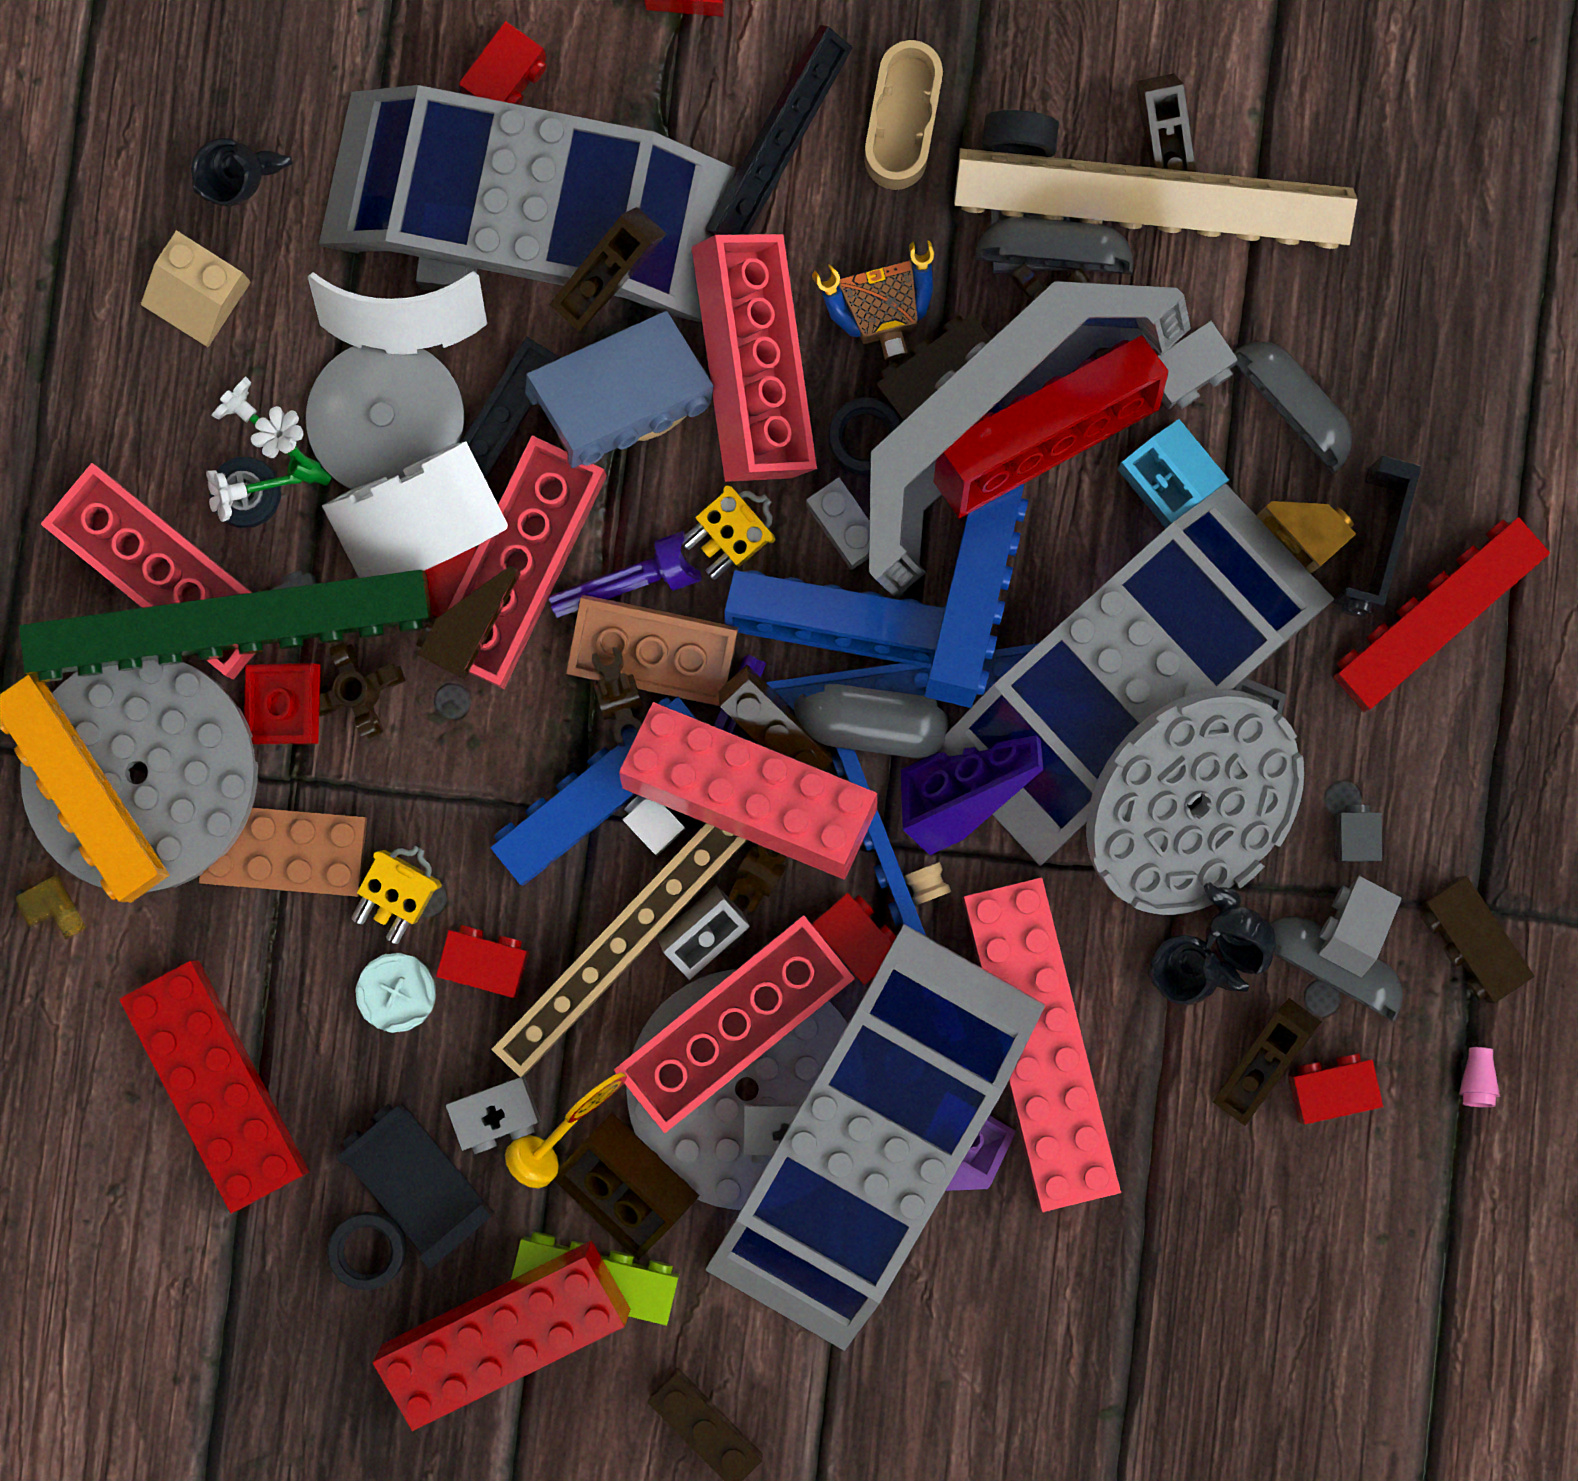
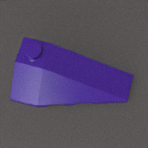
M1035 735L997 742L992 749L982 751L977 750L975 747L964 748L962 754L948 756L945 752L937 753L900 770L903 831L929 855L964 840L1043 771L1041 739Z

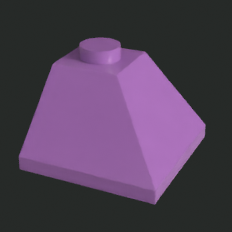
M946 1091L920 1137L952 1154L978 1108ZM989 1115L945 1191L988 1189L1016 1131Z

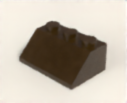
M613 1113L597 1127L559 1168L557 1176L553 1179L637 1260L680 1219L700 1196Z

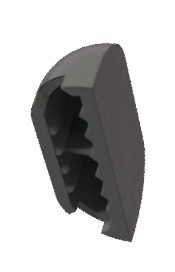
M1007 217L990 225L982 234L976 248L975 261L1019 265L1025 263L1030 266L1074 270L1080 268L1085 271L1133 274V255L1128 242L1118 231L1103 224L1029 217Z
M1258 341L1245 344L1233 352L1238 359L1235 363L1236 367L1334 474L1346 462L1352 448V430L1345 415L1282 347L1270 342Z
M828 684L824 685V692L808 697L803 693L794 702L795 717L805 731L815 741L831 747L922 758L931 756L942 749L945 743V736L950 729L949 714L937 707L935 699L921 695Z
M1299 916L1281 917L1269 923L1275 932L1276 949L1274 955L1393 1022L1396 1020L1403 1002V990L1399 977L1387 963L1377 958L1375 963L1361 978L1319 955L1325 940L1319 937L1323 927L1317 923Z

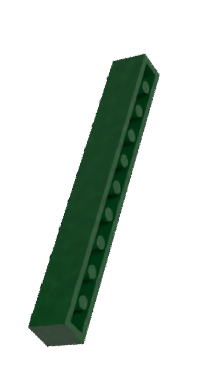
M421 569L19 625L24 673L33 677L37 676L38 682H51L62 680V673L78 671L79 677L103 674L102 667L118 665V671L142 669V662L158 660L160 666L183 663L182 656L198 654L199 660H210L223 657V651L238 649L239 654H254L263 652V645L274 643L279 644V649H289L303 646V639L319 637V643H333L343 641V634L359 632L360 638L384 635L383 628L399 626L400 632L419 631L424 629L423 623L433 622L427 574Z

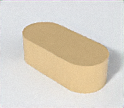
M907 40L893 45L884 54L880 63L866 138L864 160L866 170L872 180L887 189L900 190L912 186L922 177L927 165L941 89L943 67L936 51L920 41Z

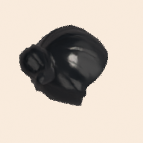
M215 139L200 147L193 157L191 167L193 191L206 201L225 207L239 205L249 200L256 193L262 175L278 173L281 169L292 165L291 156L281 155L268 150L254 153L250 146L238 143L233 139Z
M1211 882L1204 885L1206 895L1220 911L1206 929V947L1210 949L1216 940L1219 953L1236 970L1247 974L1255 973L1256 975L1265 972L1271 965L1276 949L1274 929L1256 911L1241 907L1240 896L1233 888L1216 887Z
M1189 935L1173 936L1164 941L1155 952L1147 969L1152 984L1161 992L1163 997L1178 1005H1193L1202 1002L1214 993L1217 986L1229 991L1247 992L1249 989V984L1240 977L1235 968L1226 962H1220L1215 953L1206 947L1205 941Z

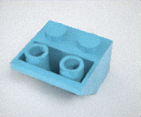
M1180 419L1153 436L1122 461L1117 468L1165 528L1229 481L1227 476Z

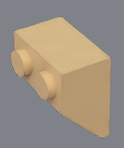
M176 230L154 264L141 305L204 346L209 347L251 282L243 272Z

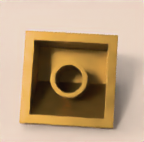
M1271 501L1257 515L1263 524L1310 574L1322 566L1356 535L1351 529L1354 525L1351 518L1339 507L1334 510L1329 504Z

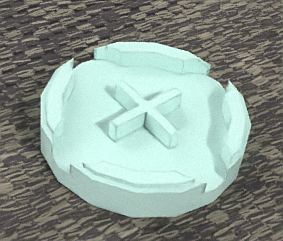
M403 953L384 954L369 962L361 973L355 989L357 1006L364 1019L376 1028L391 1033L409 1031L422 1024L432 1012L437 996L435 980L428 967L416 957Z

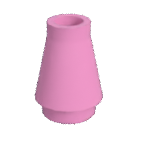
M1483 1047L1469 1048L1468 1060L1459 1095L1463 1096V1105L1471 1107L1496 1106V1097H1500L1493 1061V1049Z

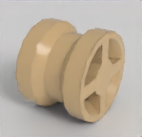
M940 862L903 876L906 884L911 886L914 893L912 896L914 906L951 892L949 884L944 883L942 880L941 872L943 869Z

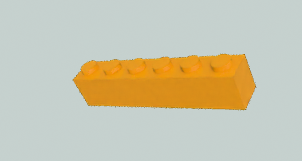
M27 675L1 693L0 729L5 734L10 733L18 745L14 748L16 755L26 767L31 766L39 779L36 780L38 789L46 799H52L60 810L57 817L62 826L69 833L74 832L82 844L78 849L84 860L90 866H96L103 879L100 880V884L106 894L113 900L117 899L118 902L131 903L169 877L170 874L46 683L38 682V677Z

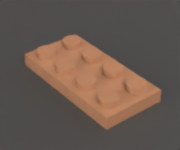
M582 595L566 674L597 681L604 679V676L595 670L592 663V654H598L601 664L610 665L615 660L613 648L618 647L624 659V666L620 672L627 675L633 674L638 689L720 706L718 691L728 682L739 627Z
M252 808L247 823L237 841L227 854L220 857L213 865L203 871V874L200 875L199 883L360 897L357 892L362 880L367 818Z

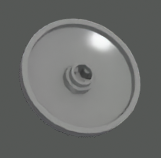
M362 345V348L352 346L331 360L317 377L311 389L306 408L308 439L316 458L323 468L346 488L351 490L386 477L388 480L398 475L401 479L406 476L403 472L404 468L449 445L461 443L464 437L466 420L461 392L448 369L425 349H417L418 354L399 355L387 354L384 349Z

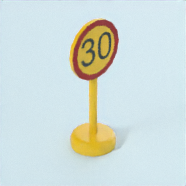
M620 1072L613 1075L580 1099L566 1114L565 1120L546 1140L532 1135L515 1139L507 1147L505 1153L506 1165L511 1174L520 1183L528 1187L538 1189L546 1187L557 1176L559 1169L558 1158L552 1147L580 1118L601 1105L622 1086L627 1078L625 1073Z

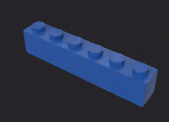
M1024 484L967 514L924 697L972 708L976 694L984 696L989 672L982 670L984 659L992 660L997 636L990 635L992 624L1000 625L1005 602L998 600L1000 589L1008 590L1013 567L1006 566L1008 555L1016 556L1021 533L1014 532L1016 521L1023 523L1029 500L1021 498Z
M734 570L725 608V624L739 627L738 633L931 668L945 606L925 605L914 599H891L875 592H852L836 585L819 586L808 584L792 577L785 579L769 577L754 570L746 572Z
M666 697L658 703L696 719L679 697L673 701ZM628 728L623 732L622 737L625 746L620 747L617 745L610 752L606 747L599 750L587 761L591 766L579 777L575 772L568 775L556 786L559 790L558 794L548 802L544 797L540 798L525 811L528 816L527 819L517 827L511 822L494 835L497 843L490 848L520 885H526L637 795L622 789L619 775L624 760L637 736L635 729Z

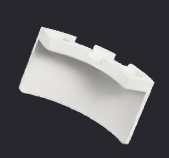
M474 271L437 291L420 296L395 299L361 296L330 284L314 272L308 276L320 326L340 340L358 348H362V345L384 349L387 354H418L417 349L429 348L443 344V348L458 343L487 325L479 275Z
M466 441L449 445L404 468L403 472L406 476L401 479L398 475L388 480L386 477H383L371 483L355 487L322 505L359 578L421 569L424 571L505 531L508 526Z

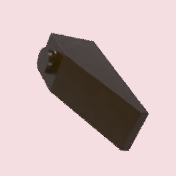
M1174 73L1136 81L1141 121L1151 167L1196 172L1184 84Z
M637 206L622 214L549 305L580 332L643 264L665 237L666 233Z
M512 566L507 567L436 618L433 626L427 624L416 643V646L420 647L417 655L465 680L521 575L518 569Z
M1288 998L1275 1012L1213 1103L1246 1126L1322 1021Z

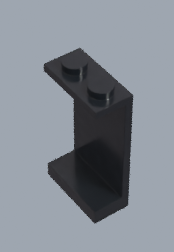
M1382 455L1368 468L1365 483L1395 490L1369 591L1367 593L1347 587L1335 595L1332 604L1342 606V613L1364 618L1366 613L1372 614L1385 606L1422 466Z
M402 1103L393 1108L390 1104H387L371 1118L375 1124L365 1134L357 1130L340 1144L344 1151L336 1159L341 1164L346 1162L421 1251L422 1255L419 1258L430 1270L495 1213Z

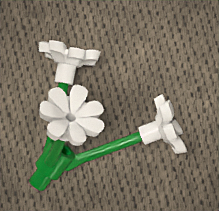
M246 376L234 388L233 393L228 390L220 398L223 404L219 405L211 416L219 420L227 414L236 413L245 422L250 420L256 429L260 431L251 436L252 444L256 447H263V455L269 458L276 457L279 450L289 455L288 474L247 485L243 482L229 485L223 473H217L216 470L206 471V476L209 480L208 488L210 493L214 495L209 500L212 512L218 510L221 522L230 519L233 501L246 498L247 493L287 484H300L302 481L309 484L317 482L327 486L332 477L321 467L320 462L306 457L296 447V441L301 440L304 433L301 426L296 425L299 417L295 411L291 410L284 415L280 407H273L269 411L270 421L255 415L257 411L246 402L247 395L249 394L248 388L251 385L250 380Z

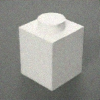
M638 795L624 809L628 815L623 821L656 856L686 830L664 805Z

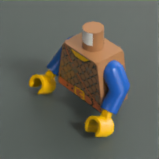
M927 240L928 251L924 255L915 254L914 242L909 245L911 260L840 278L834 267L828 264L831 270V277L824 282L821 281L816 271L812 274L814 282L823 290L822 296L831 319L848 335L860 337L863 344L880 340L885 360L897 359L908 354L903 334L915 331L917 329V321L923 319L927 314L933 294V274L930 263L934 259L932 243Z

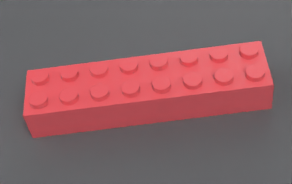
M1043 878L962 897L979 967L1045 1004V1008L1008 1081L1039 1209L1041 1212H1046L1121 1193ZM994 1027L1003 1062L1015 1038Z

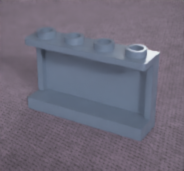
M664 311L527 373L525 393L532 405L540 404L568 451L567 461L571 468H575L581 464L585 466L594 464L605 453L616 448L626 449L635 444L640 437L650 432H663L671 427L674 421L687 415L695 417L703 413L711 403L714 385L668 311Z

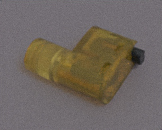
M58 875L43 881L26 892L23 889L15 891L17 895L15 899L19 904L18 908L29 928L52 916L65 939L73 937L87 928Z

